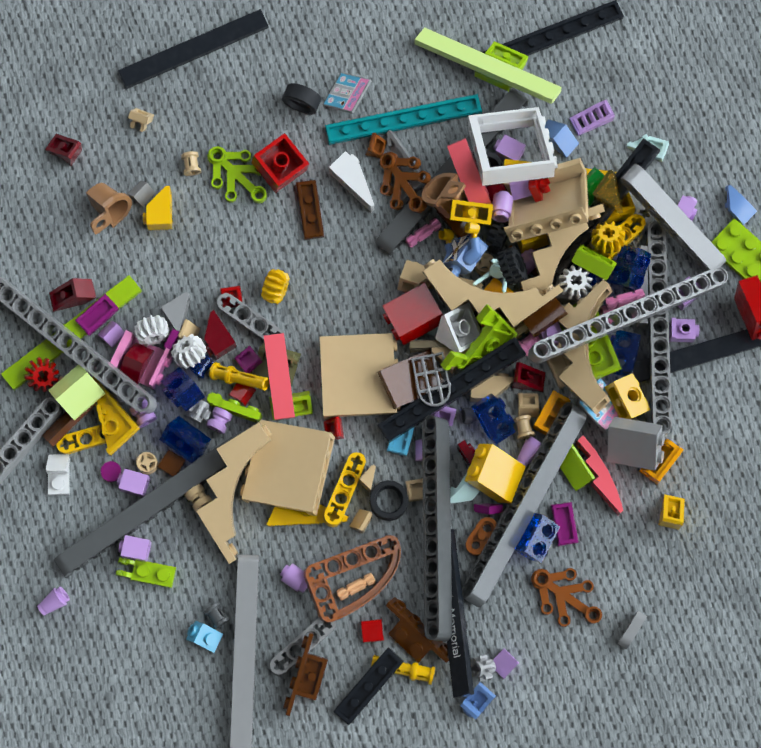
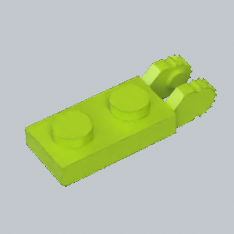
M213 392L207 396V402L212 407L222 408L232 415L255 423H260L262 419V414L256 407L248 406L246 408L240 406V402L233 399L223 400L220 394Z
M119 558L118 560L122 565H132L134 568L132 573L116 570V576L168 588L173 586L176 567L139 560L134 561L126 558Z

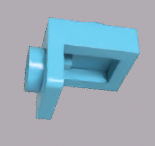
M195 621L188 629L186 640L214 653L223 633L204 623Z

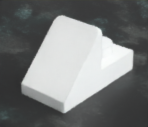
M69 454L48 455L46 465L48 495H70Z

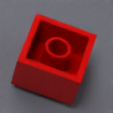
M285 133L256 153L251 162L275 193L306 172L309 166L308 161Z

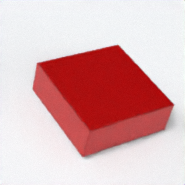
M240 286L220 288L221 294L229 293L242 302ZM227 298L226 300L222 299L224 308L225 306L234 308L239 305L238 303H236L235 306H233L230 303V298Z
M382 619L361 621L363 643L384 641Z

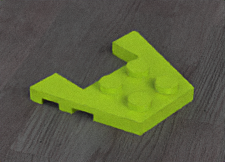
M486 304L476 317L480 324L486 325L477 339L470 344V348L465 354L450 351L440 365L444 370H450L454 366H457L458 369L465 368L466 365L475 363L513 337L516 338L518 333L495 310Z

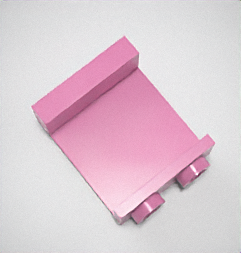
M125 331L110 361L119 370H121L124 355L135 343H139L132 332ZM149 345L145 347L154 350V354L139 383L155 389L156 385H161L164 378L162 373L165 367L168 368L173 357L171 356L170 349L166 348L163 350Z

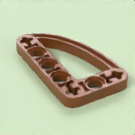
M388 535L305 568L304 578L321 621L329 623L351 614L371 601L386 587L394 576L401 558L400 542L395 536ZM387 539L389 542H394L392 550L390 548L381 550L379 547L387 544ZM368 546H372L376 550V555L373 558H369L365 553ZM353 553L356 555L357 562L355 565L348 564L346 560L348 554ZM391 554L388 567L379 581L360 598L338 610L327 579ZM329 561L337 562L338 570L336 572L328 570L327 565ZM320 564H323V573L317 574L316 579L309 577L311 568L316 571L321 569ZM321 587L326 590V597L324 599L317 598V588ZM330 601L326 605L328 610H333L331 619L328 616H324L323 613L326 612V608L324 605L320 607L319 603Z

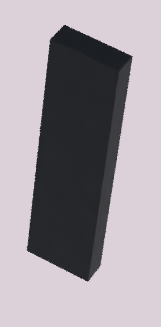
M388 647L333 712L350 725L401 666L404 660Z

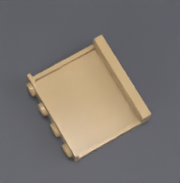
M581 158L557 164L558 168H555L554 177L548 178L550 181V192L543 193L542 201L535 202L532 196L513 200L509 226L504 227L511 243L588 222L587 171ZM504 183L507 191L512 195L509 183Z
M393 333L320 337L324 420L336 416L395 414L401 410V407L393 408L377 373L398 363V359H394V351H397V341L393 339Z
M260 420L262 426L266 424L272 434L269 436L271 441L262 446L251 458L250 465H247L245 470L246 482L242 485L240 491L241 499L246 503H260L317 516L335 440L334 435L331 432Z

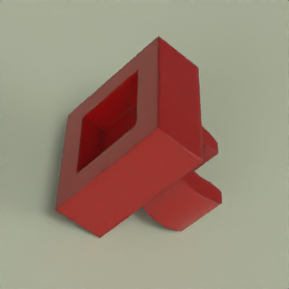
M548 178L528 180V189L535 202L542 201L543 193L550 192V181Z

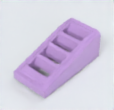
M604 100L570 118V121L579 136L613 121L615 115L608 101ZM601 109L604 110V112H605V114H606L605 117L603 116V114H602V112H601ZM594 112H596L599 120H596L593 114ZM588 115L589 119L592 122L591 124L588 123L585 116ZM581 118L585 126L584 128L581 127L578 119Z

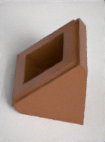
M372 133L365 155L380 159L384 153L387 141L376 133Z

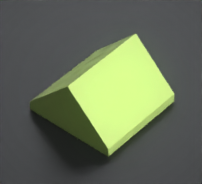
M79 364L48 390L74 420L106 394Z

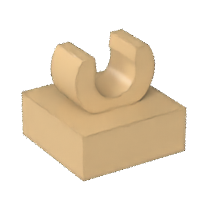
M138 108L131 110L128 117L132 119L130 127L135 128L136 123L139 122L141 124L140 131H145L147 124L152 122L154 114Z

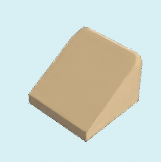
M186 319L178 334V339L181 340L184 335L188 337L190 334L198 336L200 328Z
M518 393V417L523 415L538 417V393Z
M371 465L359 478V483L369 492H371L375 465Z
M359 509L350 527L360 533H364L372 519V512Z

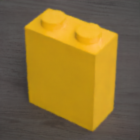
M479 444L464 481L498 503H512L526 466L493 444Z

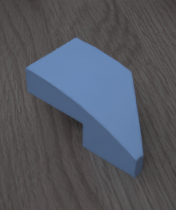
M727 185L725 187V191H727L725 208H728L731 215L744 225L757 211L734 187Z

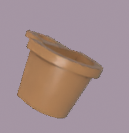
M442 173L435 176L425 185L422 191V199L426 205L434 207L448 219L450 217L452 200L468 201L463 191L466 185L457 180L458 175L456 173Z
M98 183L86 192L91 205L100 214L90 223V227L95 234L100 233L108 225L114 228L128 215L131 209V198L126 193H119L105 183ZM104 220L101 226L96 227L99 221Z

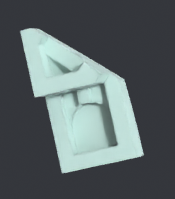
M647 134L637 141L627 143V148L634 151L642 139H646L660 149L659 154L655 157L659 161H663L669 146V141L652 136L648 137Z
M465 475L457 488H450V503L471 501L480 491L464 481Z

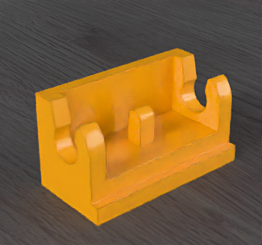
M553 390L533 429L546 435L562 406L571 400Z
M666 439L661 447V451H664L662 464L659 463L656 470L641 468L639 472L657 485L684 449L677 446L671 440Z

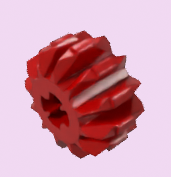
M37 357L36 364L31 360L29 363L32 367H25V371L29 374L24 375V379L29 380L27 383L29 387L34 385L35 391H38L41 387L42 391L46 392L47 385L52 388L53 384L51 382H58L59 380L54 376L59 374V370L54 369L56 367L54 362L49 364L50 360L48 358H45L42 362L41 358ZM40 371H42L45 375L43 378H41L38 374Z

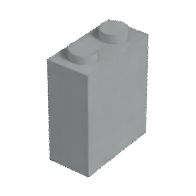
M614 417L608 429L607 462L656 470L659 463L662 464L664 459V451H661L665 441V434L662 433L663 425Z

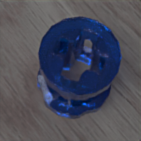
M206 354L205 358L200 360L201 363L195 364L194 368L192 366L189 368L201 379L205 378L204 374L214 363Z

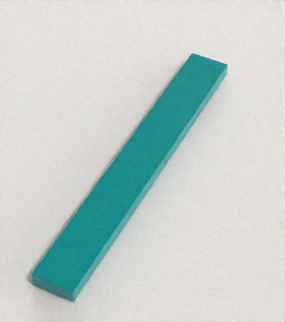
M478 94L328 124L325 125L328 143L332 145L371 137L372 133L381 135L386 134L389 130L395 132L464 118L469 115L482 114Z

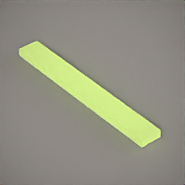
M425 27L415 38V45L547 103L552 104L561 93L562 87Z

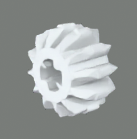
M574 266L570 267V271L564 269V275L559 276L561 282L558 285L564 288L561 294L569 293V300L572 299L573 295H575L577 300H580L581 295L586 297L588 295L587 291L592 289L590 283L593 279L587 277L589 271L581 272L582 267L580 266L578 270ZM572 281H573V282L578 281L579 284H574V285H573V284H572Z
M150 315L148 318L143 317V320L137 321V325L134 326L136 338L139 344H144V346L161 344V341H166L169 336L170 330L167 321L159 315L154 317Z
M190 334L188 337L184 335L183 339L177 340L178 343L172 345L173 350L171 354L174 361L185 369L190 366L194 368L195 364L201 363L200 360L205 358V353L207 352L202 339L193 334Z

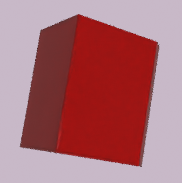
M236 383L229 396L240 402L243 406H246L256 389Z
M339 416L324 421L326 432H331L335 440L344 439L342 420Z

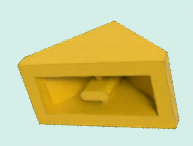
M664 494L658 525L679 530L684 523L685 499Z

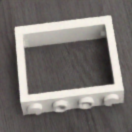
M539 107L468 116V132L482 186L554 177L555 168H558L557 157L553 156V143L549 142V130L545 128V116H541ZM534 127L543 161L490 168L481 133Z

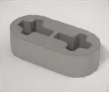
M637 611L617 644L627 650L647 616Z

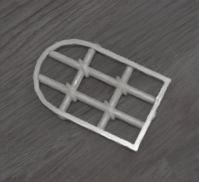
M443 352L411 358L417 392L421 400L431 407L443 405L451 395V383L448 372L443 368L437 367L435 356L442 355L444 360ZM432 357L434 370L428 371L424 359ZM416 360H421L423 368L421 373H416L414 363ZM445 371L448 384L442 385L440 383L438 372ZM434 373L436 375L438 386L431 387L429 385L427 374ZM423 375L427 389L420 390L417 377ZM449 387V393L444 399L442 388ZM433 390L439 391L441 402L438 404H433L431 395ZM421 393H428L430 403L422 398Z

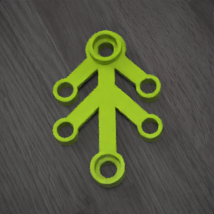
M216 146L208 151V161L213 165L211 185L214 189H221L223 187L221 166L227 171V192L225 193V198L228 202L233 203L237 200L235 179L251 193V198L255 203L260 204L267 199L265 188L254 186L242 174L254 173L257 176H261L253 165H232L228 161L241 160L244 163L251 160V153L248 150L226 152L224 148ZM246 153L249 155V157L247 159H243L242 155ZM220 154L221 158L215 159L214 155ZM219 180L221 184L219 186H215L213 184L214 181ZM233 193L235 197L233 199H229L227 197L228 194ZM257 193L263 195L261 199H257L255 196Z

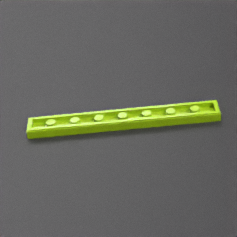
M128 275L105 294L120 309L139 295L142 290L131 276ZM90 306L64 325L80 339L86 336L87 333L75 320ZM46 339L1 373V375L15 391L27 381L24 379V375L29 374L25 371V367H32L29 361L32 360L36 364L37 357H40L42 362L45 358H48L50 360L49 363H51L64 352ZM71 339L67 341V348L72 344Z

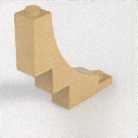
M603 204L588 208L589 221L601 217L600 213L605 212ZM587 223L546 233L550 246L531 252L538 276L520 282L522 291L536 288L542 296L544 295L542 291L552 284L556 268L567 248L579 235L589 229Z
M432 259L424 265L425 270L423 274L450 311L468 300L476 313L479 314L484 306L488 304L493 310L499 308L512 327L563 292L560 285L554 287L553 284L542 291L544 293L543 296L536 288L515 293L491 292L464 282L455 276L440 259L436 262Z
M259 422L217 448L227 467L206 480L217 498L196 511L229 564L238 559L236 547L233 543L229 544L227 542L236 536L233 520V500L238 480L253 455L262 446L271 441L269 436L272 434L266 424L262 426Z

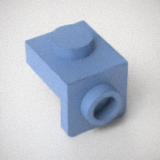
M480 682L474 688V694L467 696L460 706L467 716L477 719L496 695Z

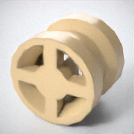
M484 253L474 267L479 275L483 276L490 270L493 264L491 262L494 259L493 256Z
M144 452L138 456L136 465L143 474L150 475L157 470L158 461L152 453Z

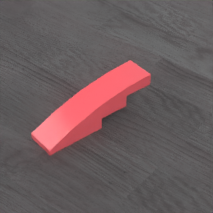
M466 138L448 145L447 148L460 182L466 185L464 191L468 201L492 204L486 186H482L477 163Z
M284 333L265 335L264 343L274 419L295 418Z
M583 435L577 440L576 445L587 456L588 459L585 463L595 476L591 486L611 509L619 515L622 513L623 507L616 486L600 456Z

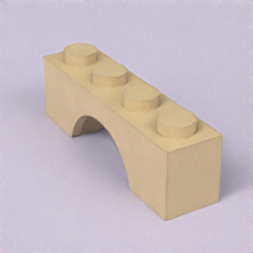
M406 260L397 290L408 292L423 283L426 284L428 289H432L433 286L423 274L425 270L424 265ZM458 276V278H460L464 282L474 286L473 282H475V280H469ZM479 283L474 287L482 289L483 284Z

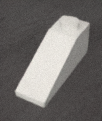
M345 151L329 166V174L372 213L374 211V202L359 164L360 162L353 154L349 155Z

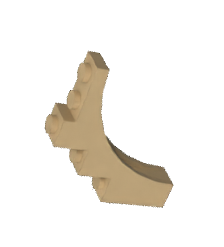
M603 279L592 287L591 292L586 297H582L577 302L575 308L570 303L563 306L568 314L560 319L558 323L566 330L595 318L605 299L613 292L610 285ZM572 333L573 338L579 341V336ZM589 343L562 354L572 364L566 366L561 371L559 379L597 415L611 400L598 385L589 362Z

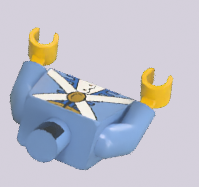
M466 223L465 232L471 235L454 240V233L450 229L444 228V231L440 230L438 233L439 239L446 240V256L443 264L457 277L470 273L488 248V245L477 237L480 231V226L477 223Z

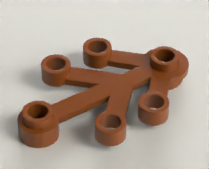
M393 152L384 153L380 158V165L384 169L383 184L380 187L381 194L385 196L392 195L390 207L398 211L403 207V201L400 199L403 188L410 198V210L417 213L423 212L427 205L422 197L416 194L408 181H419L427 184L431 180L430 173L426 171H420L419 173L401 172L398 166H408L416 170L421 166V160L414 156L398 158L397 154ZM392 173L395 176L394 188L390 185Z
M568 568L565 571L551 574L545 569H538L532 574L531 583L535 588L539 589L542 602L540 610L544 615H549L553 611V605L549 602L548 590L555 594L559 613L558 624L561 627H567L571 622L570 617L567 615L565 601L583 613L588 623L596 624L601 620L602 612L598 607L592 606L589 608L571 595L572 593L583 591L584 593H590L594 588L590 580L559 587L553 582L563 579L573 581L577 575L574 569ZM568 571H572L574 573V577L568 578L566 576V573ZM543 576L545 582L539 583L537 578ZM589 583L591 589L585 590L583 585ZM549 605L551 607L550 612H545L543 606ZM595 612L597 615L596 619H591L589 613ZM561 617H566L568 623L562 624L560 622Z

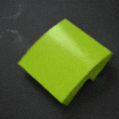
M495 41L485 52V54L523 70L528 60L527 55ZM475 71L474 77L508 92L512 88Z

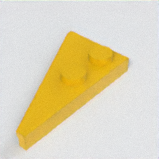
M93 376L92 378L106 393L97 401L96 408L99 421L102 423V434L105 436L107 444L106 451L109 455H112L140 428L105 386Z
M319 505L317 516L308 515L306 512L274 507L266 525L273 527L325 523L324 514L327 507ZM336 511L332 515H328L332 522L334 519L338 520ZM344 515L342 522H347L349 517Z

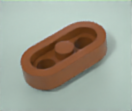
M485 517L478 522L466 540L465 547L469 554L473 556L481 554L497 525L494 519ZM485 525H489L491 527V531L485 532L483 530V527ZM478 542L480 547L474 549L472 543Z

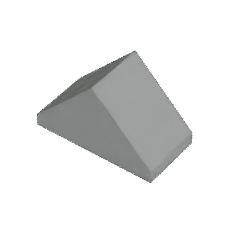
M187 292L161 307L173 329L179 332L184 320H186L191 300L190 294Z

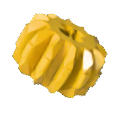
M605 221L603 225L597 224L596 229H593L591 243L595 246L596 252L602 250L603 255L609 252L612 256L614 251L619 253L621 247H624L626 234L625 231H622L621 225L615 226L614 221L611 224H607Z
M272 269L268 272L261 293L264 300L272 304H279L283 301L290 279L287 273L279 269Z

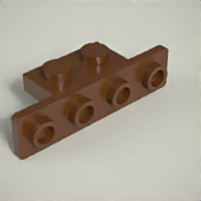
M394 597L386 604V607L400 619L388 634L418 663L431 649L444 662L447 663L449 661L447 643L427 639L424 632V624L420 617L410 612L403 601Z
M309 632V636L304 635L301 648H304V653L302 657L298 656L295 665V668L299 669L297 677L292 676L289 689H293L291 697L286 696L283 709L287 710V716H290L296 695L313 700L317 699L328 659L308 653L314 635L313 632Z

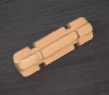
M368 573L363 579L359 578L346 585V588L338 589L336 593L339 599L343 601L350 594L352 596L365 589L367 585L375 584L376 580L372 573Z

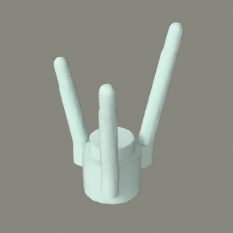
M492 259L491 262L493 264L490 270L473 282V285L476 286L492 275L494 278H503L502 292L505 293L507 282L500 271L498 259Z

